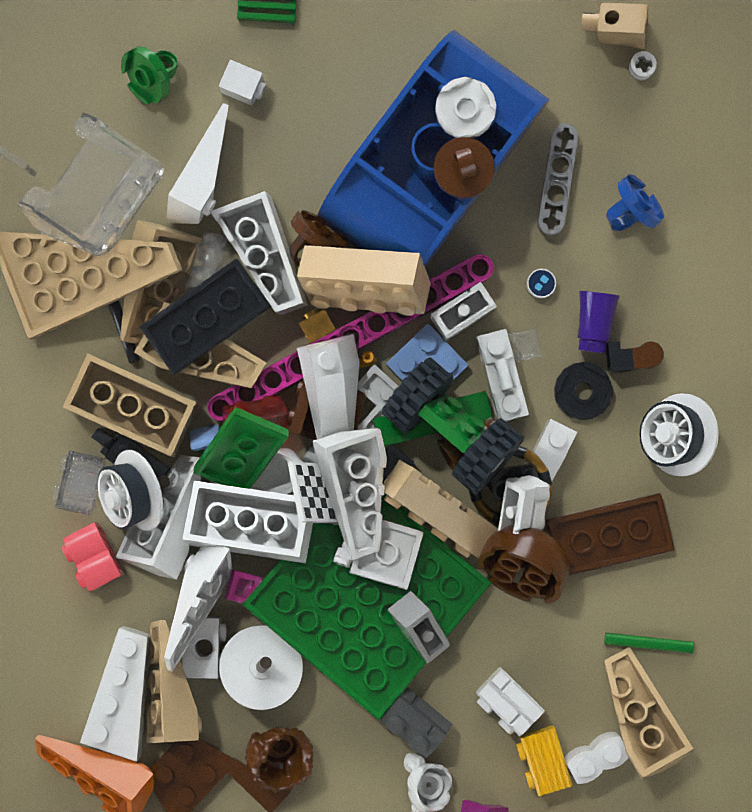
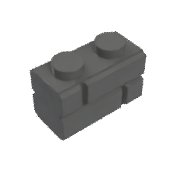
M408 686L380 719L390 732L400 736L410 745L414 752L421 754L425 758L441 744L453 725Z

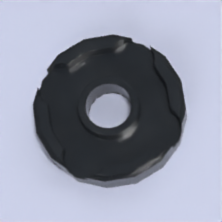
M589 362L574 363L565 368L557 377L554 386L555 401L560 410L568 417L577 420H589L602 414L610 405L613 395L611 381L606 371L598 365ZM579 383H586L590 386L591 395L588 399L577 397L575 389Z

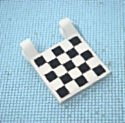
M288 463L299 523H333V525H339L318 463Z

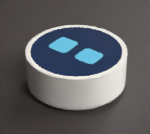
M537 269L527 278L526 287L530 295L538 299H544L554 292L556 279L549 270Z

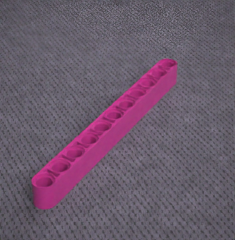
M484 254L474 255L430 279V290L436 294V301L432 304H426L425 314H414L406 318H399L394 312L379 314L370 311L311 344L343 337L346 332L354 331L359 335V341L356 344L357 351L452 301L464 292H468L470 288L479 282L485 283L493 272V262ZM476 262H482L487 267V274L484 276L475 275L471 269L472 265ZM450 276H456L461 280L462 287L458 290H451L446 285V279ZM379 317L385 322V327L382 331L373 332L370 330L368 323L372 318ZM298 351L263 369L252 387L255 389V398L251 402H243L240 399V392L244 387L233 385L209 400L207 405L208 414L219 422H225L235 407L248 411L298 384L301 380L303 381V374H295L291 370L293 361L299 359ZM270 373H278L281 376V384L277 388L266 386V377ZM224 400L229 404V411L225 416H217L214 412V406L218 401Z

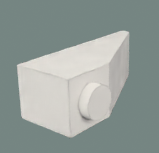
M549 419L532 452L544 462L549 470L551 481H553L577 432ZM533 468L531 476L538 478L537 471Z

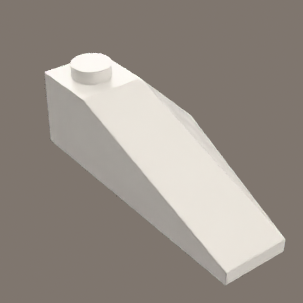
M354 334L297 348L317 439L342 431H353L360 366Z
M225 546L200 547L196 555L192 554L186 562L183 583L164 656L167 670L171 672L178 664L229 582L233 568L230 549Z

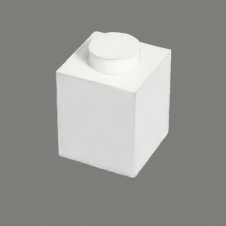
M230 60L220 81L219 89L222 94L253 106L256 99L261 100L266 89V83H263V73Z

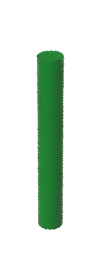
M606 632L604 636V644L684 653H693L694 642Z

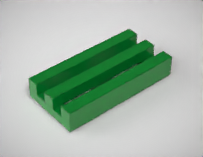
M238 0L237 20L295 24L297 0H281L290 1V3ZM244 8L290 11V15L244 12Z

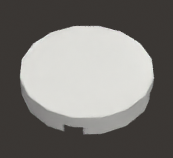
M462 77L450 81L442 88L437 97L435 113L438 123L446 133L455 138H475L483 134L491 126L495 118L496 102L492 91L485 83L468 77Z

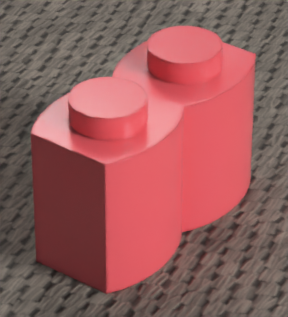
M94 522L63 538L65 546L62 547L63 553L69 562L74 561L78 572L75 573V576L83 589L87 587L89 592L94 591L125 575L98 522Z

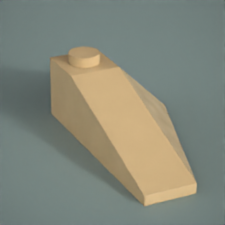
M164 302L159 312L168 307L170 304ZM144 335L134 353L159 368L169 370ZM226 339L180 373L252 389L267 363Z

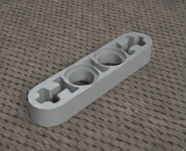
M568 123L558 125L554 129L550 140L537 220L539 231L548 237L558 235L565 224L578 143L577 129ZM563 131H568V136L572 137V140H568L565 152H554V148L556 150L561 148L562 140L557 138V135H561ZM562 158L567 162L568 170L565 173L559 174L553 170L552 162L555 159ZM559 187L563 191V199L559 202L551 201L547 196L548 189ZM545 205L551 208H562L561 212L555 211L554 221L559 222V226H554L552 230H548V225L543 223V220H547L550 216L551 210L544 209Z

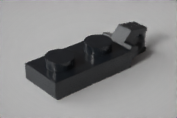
M98 428L91 437L104 446L100 453L114 465L121 452L133 450L147 460L157 478L166 475L170 470L169 466L127 436L116 431L111 436L101 428Z

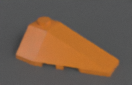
M38 735L35 739L37 755L64 777L72 775L84 794L93 793L104 802L101 808L106 812L143 811L154 789L153 773L145 764H137L130 759L41 735Z

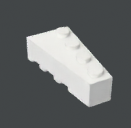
M122 626L118 629L80 743L136 762L141 758L147 677L149 673L150 634L127 626Z

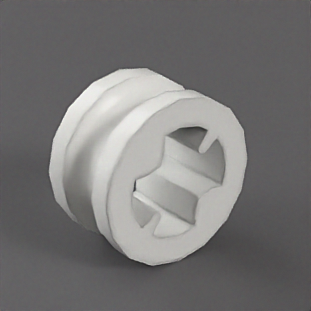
M647 51L638 52L629 63V72L635 79L646 80L654 73L657 61ZM639 59H643V62L646 64L649 63L650 67L646 69V72H642L641 68H636L635 65L639 63Z

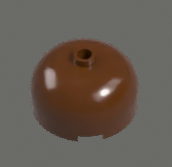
M509 525L500 531H495L486 541L477 561L478 568L485 569L490 575L489 581L491 584L515 598L528 602L531 601L532 597L544 599L546 603L558 600L568 580L570 569L568 556L562 545L554 537L541 529L526 528L520 530L519 534H513L514 525ZM522 567L525 568L519 583L513 582L516 573Z

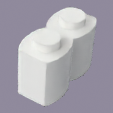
M616 732L603 733L597 736L589 746L577 747L564 757L567 768L577 784L588 783L597 778L604 769L616 768L629 758L625 752L624 743Z

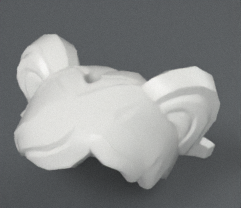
M416 753L406 754L403 763L405 769L411 773L407 780L408 795L412 802L411 812H433L443 809L449 803L451 797L448 792L452 787V777L449 771L443 765L426 763L422 755H417Z

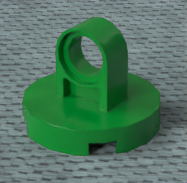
M142 46L135 47L124 53L121 59L122 74L127 72L128 78L131 81L127 86L135 97L145 104H150L151 102L157 104L167 98L170 93V79L175 76L178 66L176 55L166 50L154 53L147 47ZM163 62L170 64L171 68H165Z

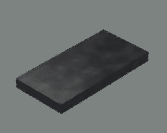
M236 258L143 323L139 328L173 376H175L272 307Z

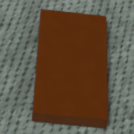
M661 493L546 520L549 534L562 545L568 556L569 575L675 550Z

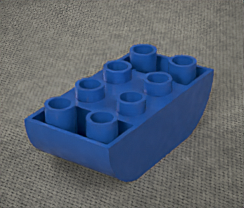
M456 30L449 32L426 57L349 160L323 201L317 219L358 249L420 253L426 268L480 196L478 195L472 199L454 198V196L442 191L434 178L433 165L437 152L445 143L455 139V137L446 133L440 126L435 113L437 97L442 88L454 79L468 77L485 83L492 91L496 102L495 118L487 131L472 139L480 141L489 149L494 159L495 171L493 177L549 103L550 99Z

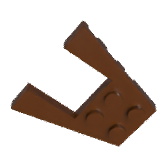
M201 738L195 741L174 742L150 768L154 779L153 791L166 812H191L227 773L268 812H273L291 793V790L287 789L284 791L279 790L276 793L272 790L262 789L259 783L252 780L247 765L225 754Z

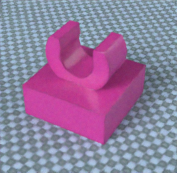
M232 569L224 598L243 603L263 578Z

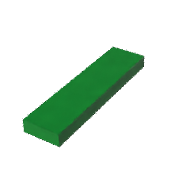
M486 391L455 398L462 404V409L470 416H475L482 422L492 417ZM385 416L372 419L374 428L381 430L384 447L439 433L424 419L407 434H404Z

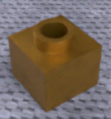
M316 308L302 316L304 321L299 323L309 344L336 330L325 309L319 312Z

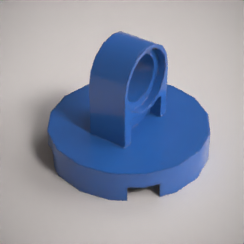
M632 174L618 182V190L622 199L614 204L606 213L607 220L615 231L625 230L637 221L653 229L664 218L662 207L654 194L649 197L642 190L646 185Z

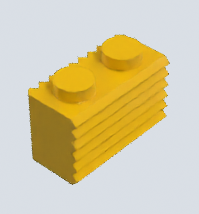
M553 725L519 736L521 743L516 744L520 760H526L529 767V772H525V777L530 790L535 789L537 795L542 796L573 786L556 729Z

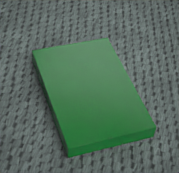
M235 407L195 464L193 473L221 485L251 489L289 437V430Z

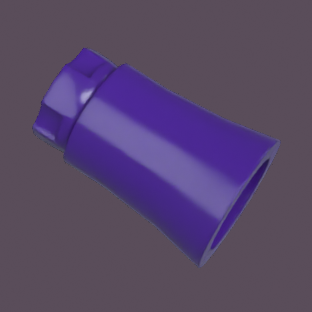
M579 291L580 315L577 338L580 339L578 350L598 353L606 352L607 342H610L611 328L620 298L619 295Z

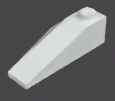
M222 104L170 191L166 221L170 223L199 224L204 215L209 216L216 203V200L213 199L229 105Z
M375 428L342 431L314 440L313 445L319 469L350 559L355 560L379 551L382 515L380 514L381 497L384 495L385 485H383V472L387 463L381 430Z
M180 455L166 475L169 478L170 485L161 490L163 514L159 525L149 531L142 530L136 525L130 527L116 555L117 559L153 574L177 580L189 552L190 545L183 540V534L194 481H201V476L193 473L194 466L199 457Z

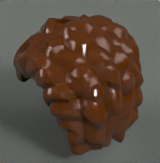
M282 727L271 728L262 734L259 732L253 733L246 748L247 755L245 756L247 769L252 780L259 783L262 789L272 790L275 793L279 790H292L295 784H300L302 780L306 781L312 773L314 752L312 751L313 746L309 743L310 740L306 737L305 733L302 730H298V728Z

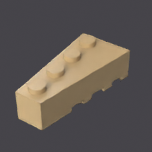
M401 460L397 462L383 483L385 485L384 493L387 494L384 498L386 502L397 509L403 505L410 510L407 515L409 518L421 526L424 522L430 524L433 527L431 530L432 534L444 542L447 538H450L456 543L454 549L467 558L470 554L479 558L488 538L498 530L497 527L464 506L461 501L443 491L436 483Z

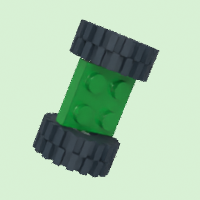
M431 357L427 358L424 362L418 364L417 368H414L410 375L404 378L401 385L394 390V394L389 397L388 403L383 407L382 415L404 434L412 431L424 419L463 454L465 453L459 460L458 465L453 469L452 476L476 495L485 485L487 486L493 477L512 458L524 441V437L502 418L497 419L486 430L484 423L479 418L470 416L462 409V404L457 399L445 394L450 388V384L453 383L454 377Z

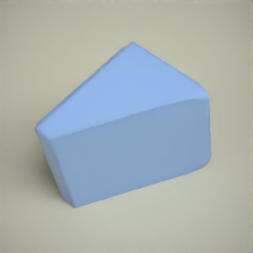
M218 424L192 429L190 431L191 450L195 452L206 450L219 431Z

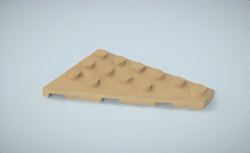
M0 231V267L28 339L41 336L182 271L173 245L168 242Z

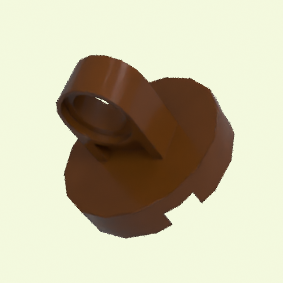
M469 137L455 138L445 143L437 152L433 165L434 178L439 188L457 199H472L482 194L491 183L495 171L494 159L489 149L480 141Z
M302 210L301 213L297 211L291 220L292 227L299 235L291 245L290 255L298 267L300 266L301 258H298L297 255L300 250L304 249L305 245L344 248L346 245V240L335 231L332 233L324 223L317 219V215L306 210Z

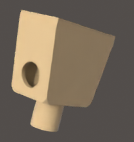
M601 3L599 14L583 12L581 30L596 31L598 42L603 44L645 49L649 23L648 5Z

